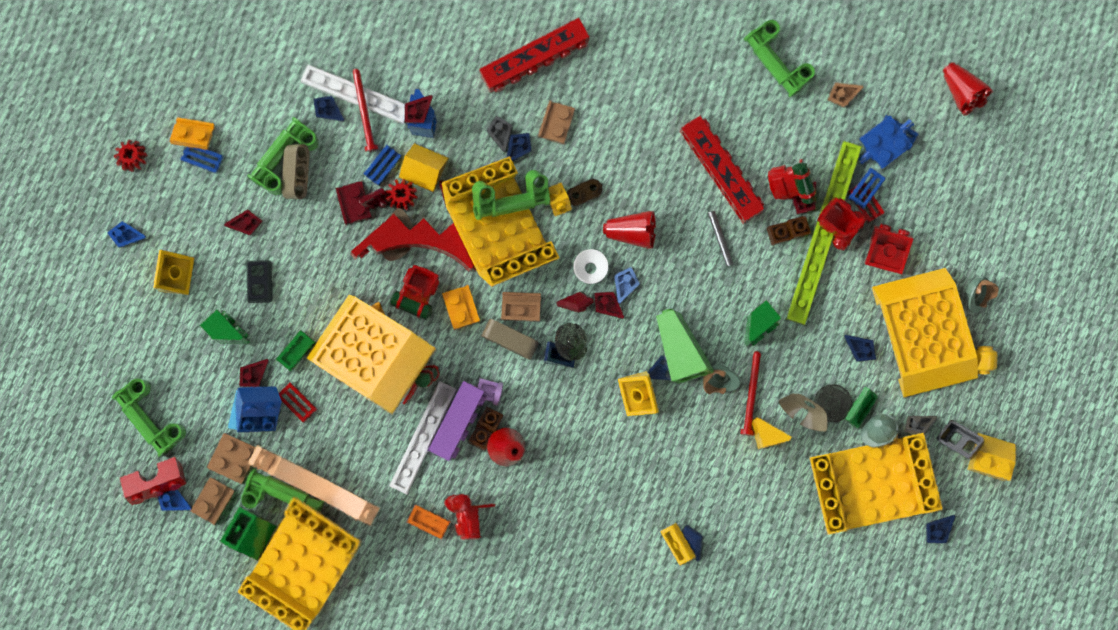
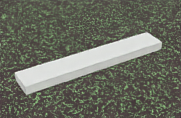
M307 65L300 81L301 83L359 106L355 83ZM363 87L369 111L405 125L404 103Z
M439 381L391 481L390 487L408 494L457 391L456 388Z

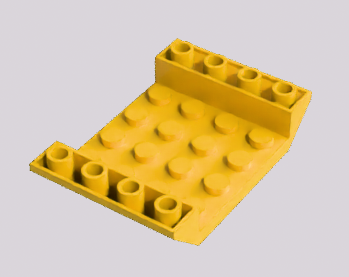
M510 156L442 182L446 208L479 276L491 287L559 259L552 241L545 242L530 209L496 217H482L481 220H477L474 216L472 187L478 181L486 182L495 190V199L522 194L515 180L518 172ZM486 188L482 190L481 195L485 193Z
M946 268L871 287L876 305L881 306L901 375L898 381L903 398L978 378L976 350L956 283Z
M348 295L307 356V359L393 414L436 348L352 295Z
M924 433L898 438L882 447L872 448L866 445L809 458L827 535L917 514L943 510Z
M294 497L284 513L286 515L254 570L245 578L238 593L293 630H307L350 564L361 541Z

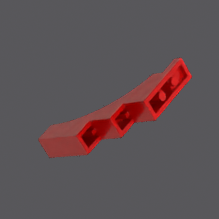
M393 214L350 253L356 260L359 257L361 259L370 252L369 248L376 255L405 247L426 248L447 255L461 264L468 272L472 269L476 271L455 224L452 223L439 235L424 218L409 230Z

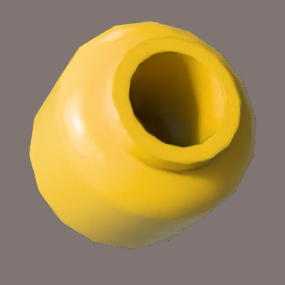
M977 346L975 350L978 357V374H990V371L997 368L998 354L991 346Z

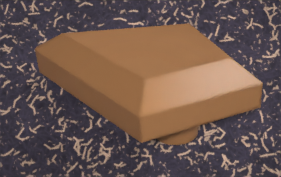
M835 83L827 100L845 108L863 89V86Z

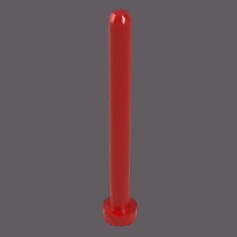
M354 69L353 77L367 146L364 147L365 152L378 150V145L374 144L360 70Z
M759 351L753 353L744 429L740 430V434L746 436H754V431L751 429L761 358Z

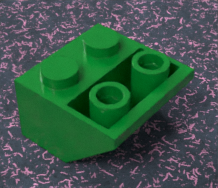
M767 300L747 317L744 343L746 346L750 344L756 345L765 337L763 335L764 332L769 334L780 325L778 321L781 317Z
M216 310L200 324L203 330L220 344L247 345L250 343L247 339L249 335L238 325L235 326L234 323L236 321L225 311L220 312Z
M239 507L219 542L239 553L258 560L277 525L244 507Z

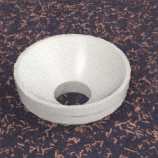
M588 249L577 255L574 261V273L580 281L587 284H595L605 278L608 272V261L601 252ZM588 263L595 264V273L588 274L585 271V266Z

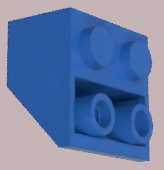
M415 89V93L411 94L410 102L424 97L419 89ZM431 105L424 123H406L411 134L434 138L437 118Z
M238 387L235 402L237 433L276 431L281 405L277 387Z

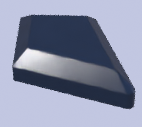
M332 96L313 98L316 118L340 122L345 121Z
M529 133L510 135L507 157L510 156L512 161L532 152Z
M849 335L844 336L856 362L876 360L873 340Z
M661 355L647 373L650 375V379L671 380L666 357Z
M955 515L926 523V543H947Z
M686 525L682 533L696 556L694 559L699 562L701 560L703 535L689 525Z

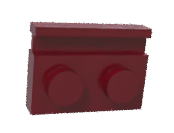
M362 181L335 188L345 225L372 218L370 208L362 206L358 202L362 197L366 196Z

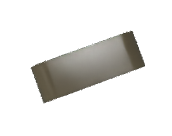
M305 144L288 145L284 150L282 195L285 199H303L307 195L310 153L309 148Z
M489 319L481 335L483 338L528 360L532 359L539 345L538 341L493 319Z

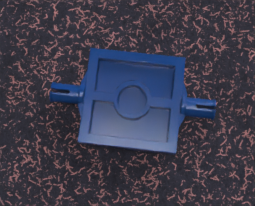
M889 115L861 136L859 140L864 145L866 153L858 158L861 165L871 158L883 169L911 148L913 145L907 138L906 131L914 126L911 123L912 121L909 119L900 126Z

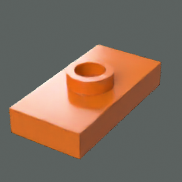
M415 505L407 523L442 539L450 521Z

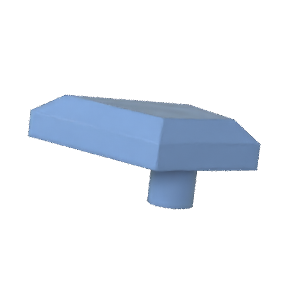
M632 267L614 275L618 303L620 304L640 284Z

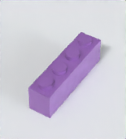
M466 381L462 382L428 451L447 461L457 457L460 451L458 445L460 441H465L469 433L466 430L467 427L476 420L478 414L475 412L478 406L482 407L486 400L484 394L486 391Z

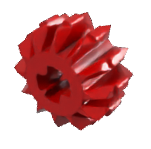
M128 139L127 145L121 142L122 147L115 148L119 152L114 155V158L118 159L116 164L122 166L121 169L124 171L129 169L130 172H134L135 167L141 170L139 164H146V161L142 158L148 157L147 153L144 152L145 147L143 145L140 146L138 141L133 143L130 139Z
M396 179V185L394 186L390 183L388 186L391 190L385 191L389 195L386 201L391 202V208H394L396 205L397 209L404 206V209L407 211V204L414 206L415 204L412 200L418 199L417 195L414 194L417 192V189L412 188V182L406 184V179H402L401 184ZM399 192H400V193H403V192H404L405 197H404V198L401 197V196L399 197V196H398V193H399Z

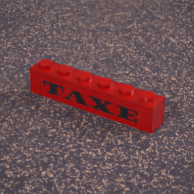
M577 18L480 68V75L489 92L498 93L505 88V85L509 83L515 84L522 79L521 77L527 74L528 76L535 74L538 68L552 65L555 59L559 57L562 59L566 58L571 54V51L585 48L589 42V35L580 18Z
M698 116L681 127L680 133L738 218L745 224L762 213L764 203L759 196L756 197L753 193L751 183L748 180H744L740 167L733 164L731 161L732 156L728 150L722 148L720 138L716 134L713 135L709 122Z

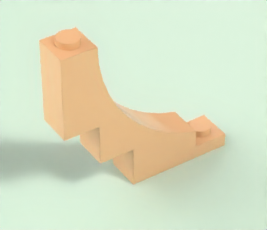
M260 446L256 447L248 462L250 465L309 493L370 526L380 509L356 494Z

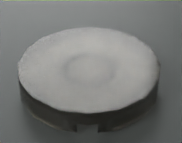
M572 322L559 326L555 334V346L558 353L568 361H575L584 357L588 348L586 347L588 340L583 328Z
M836 384L826 385L819 389L813 400L825 410L827 422L830 423L840 422L845 419L853 405L849 392L844 387Z

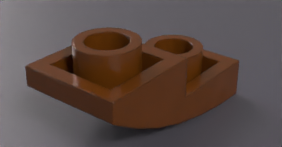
M806 216L789 219L786 222L766 228L772 246L811 234Z
M486 406L468 443L485 452L488 439L497 430L504 415Z

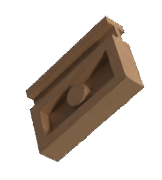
M549 101L538 137L564 145L575 108Z
M502 293L501 320L540 322L541 293Z
M210 477L190 511L216 525L234 495L235 490Z

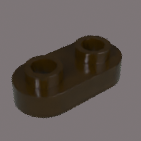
M590 179L570 188L567 195L571 206L577 207L598 198L602 193L603 187L600 181ZM594 185L597 189L591 191L590 186ZM574 193H578L579 198L574 199L572 195Z

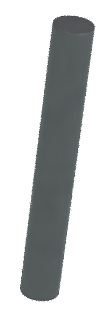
M711 211L708 213L726 267L733 265L716 213Z

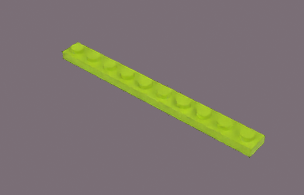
M846 141L842 142L820 214L833 198H842L845 201L861 146ZM818 221L786 320L801 325L806 323L833 238V234L826 232L819 225Z

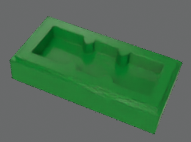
M300 330L276 360L292 372L316 342Z
M864 387L845 419L853 427L859 429L878 396L870 388Z

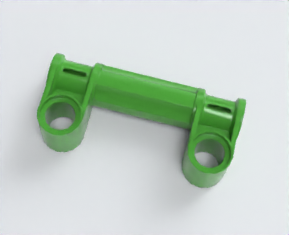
M768 20L757 29L751 31L743 40L750 44L754 49V54H756L778 84L786 89L789 93L788 96L791 98L810 83L815 74V69L811 64L804 63L793 72L789 71L769 46V43L777 37L780 25L775 20ZM767 27H772V28H774L775 33H773V34L768 33V32L766 31V28H767ZM801 71H808L810 77H803Z
M295 117L291 119L290 125L286 130H282L277 139L257 162V167L254 171L247 175L252 182L264 188L272 195H280L282 193V180L272 171L284 157L286 146L293 145L296 142L297 144H305L309 151H312L319 145V140L315 133ZM308 137H313V140H312L311 143H309V144H306V143H305V140H306ZM278 182L276 188H270L271 183Z
M531 170L525 176L527 193L495 199V190L486 182H476L472 187L475 218L481 220L482 217H496L533 209L538 205H549L548 178L537 170ZM486 188L485 193L481 195L482 190Z
M133 379L113 394L111 398L119 403L122 407V412L128 417L147 443L154 447L158 452L157 456L161 458L184 439L186 429L181 424L172 423L160 431L138 404L140 400L150 393V383L143 379ZM139 383H142L143 390L138 393L136 387ZM177 427L179 430V434L177 437L174 438L172 436V430L173 428Z
M252 469L241 497L242 504L249 509L256 507L264 499L266 493L288 504L296 497L318 513L321 512L324 506V501L310 497V494L272 476L260 474L257 472V469Z

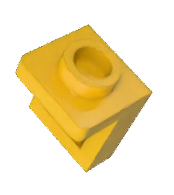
M562 182L549 187L550 205L554 216L572 210L569 197Z

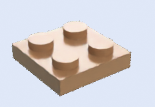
M223 433L207 468L243 484L252 465L248 462L256 447Z

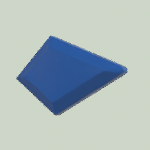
M123 221L107 232L119 248L146 239L145 235Z
M178 489L167 491L158 497L162 511L192 509Z

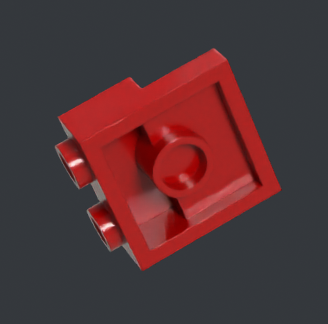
M880 224V227L875 226L864 262L865 265L902 274L914 239L913 236L909 235L910 232L904 229H899L898 232L893 231L891 226L886 224Z

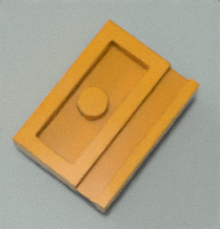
M177 117L170 137V143L208 150L213 135L212 132L215 128L214 123Z
M469 285L442 293L454 330L480 322Z

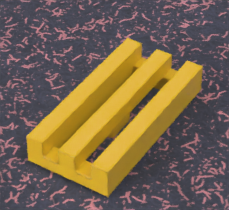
M677 523L660 531L679 565L696 557Z

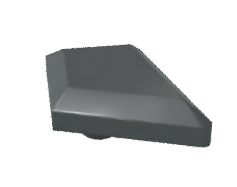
M496 115L486 132L502 152L505 153L512 125Z
M908 416L904 432L911 434L924 433L925 435L937 421V416Z

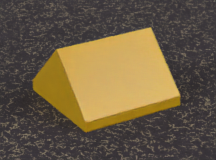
M414 143L404 156L399 178L406 179L408 182L434 192L449 158Z
M159 250L153 288L159 292L189 295L194 257Z
M647 371L618 379L627 416L656 414L659 412L650 375Z
M758 417L752 421V429L758 449L785 443L792 438Z

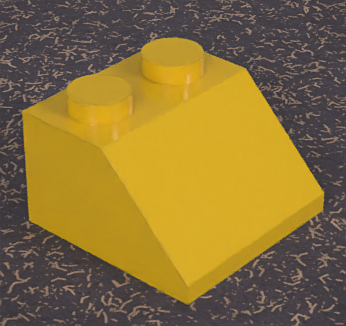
M977 433L984 438V445L975 457L969 461L967 470L998 480L1011 481L1016 463L1015 444Z

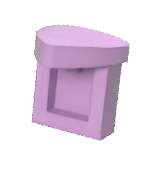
M480 379L478 388L486 391L484 394L486 401L493 402V405H498L502 395L503 383Z

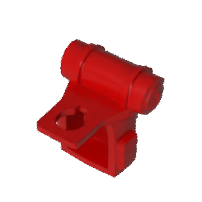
M835 197L823 209L817 221L826 232L832 233L835 236V239L832 241L835 248L844 251L851 244L857 232L862 229L867 219L863 213L859 211L853 212L851 210L852 206L842 198Z
M465 494L451 495L444 501L446 508L450 512L456 513L457 524H455L457 535L462 540L480 538L478 508L496 507L495 504L471 505V499Z

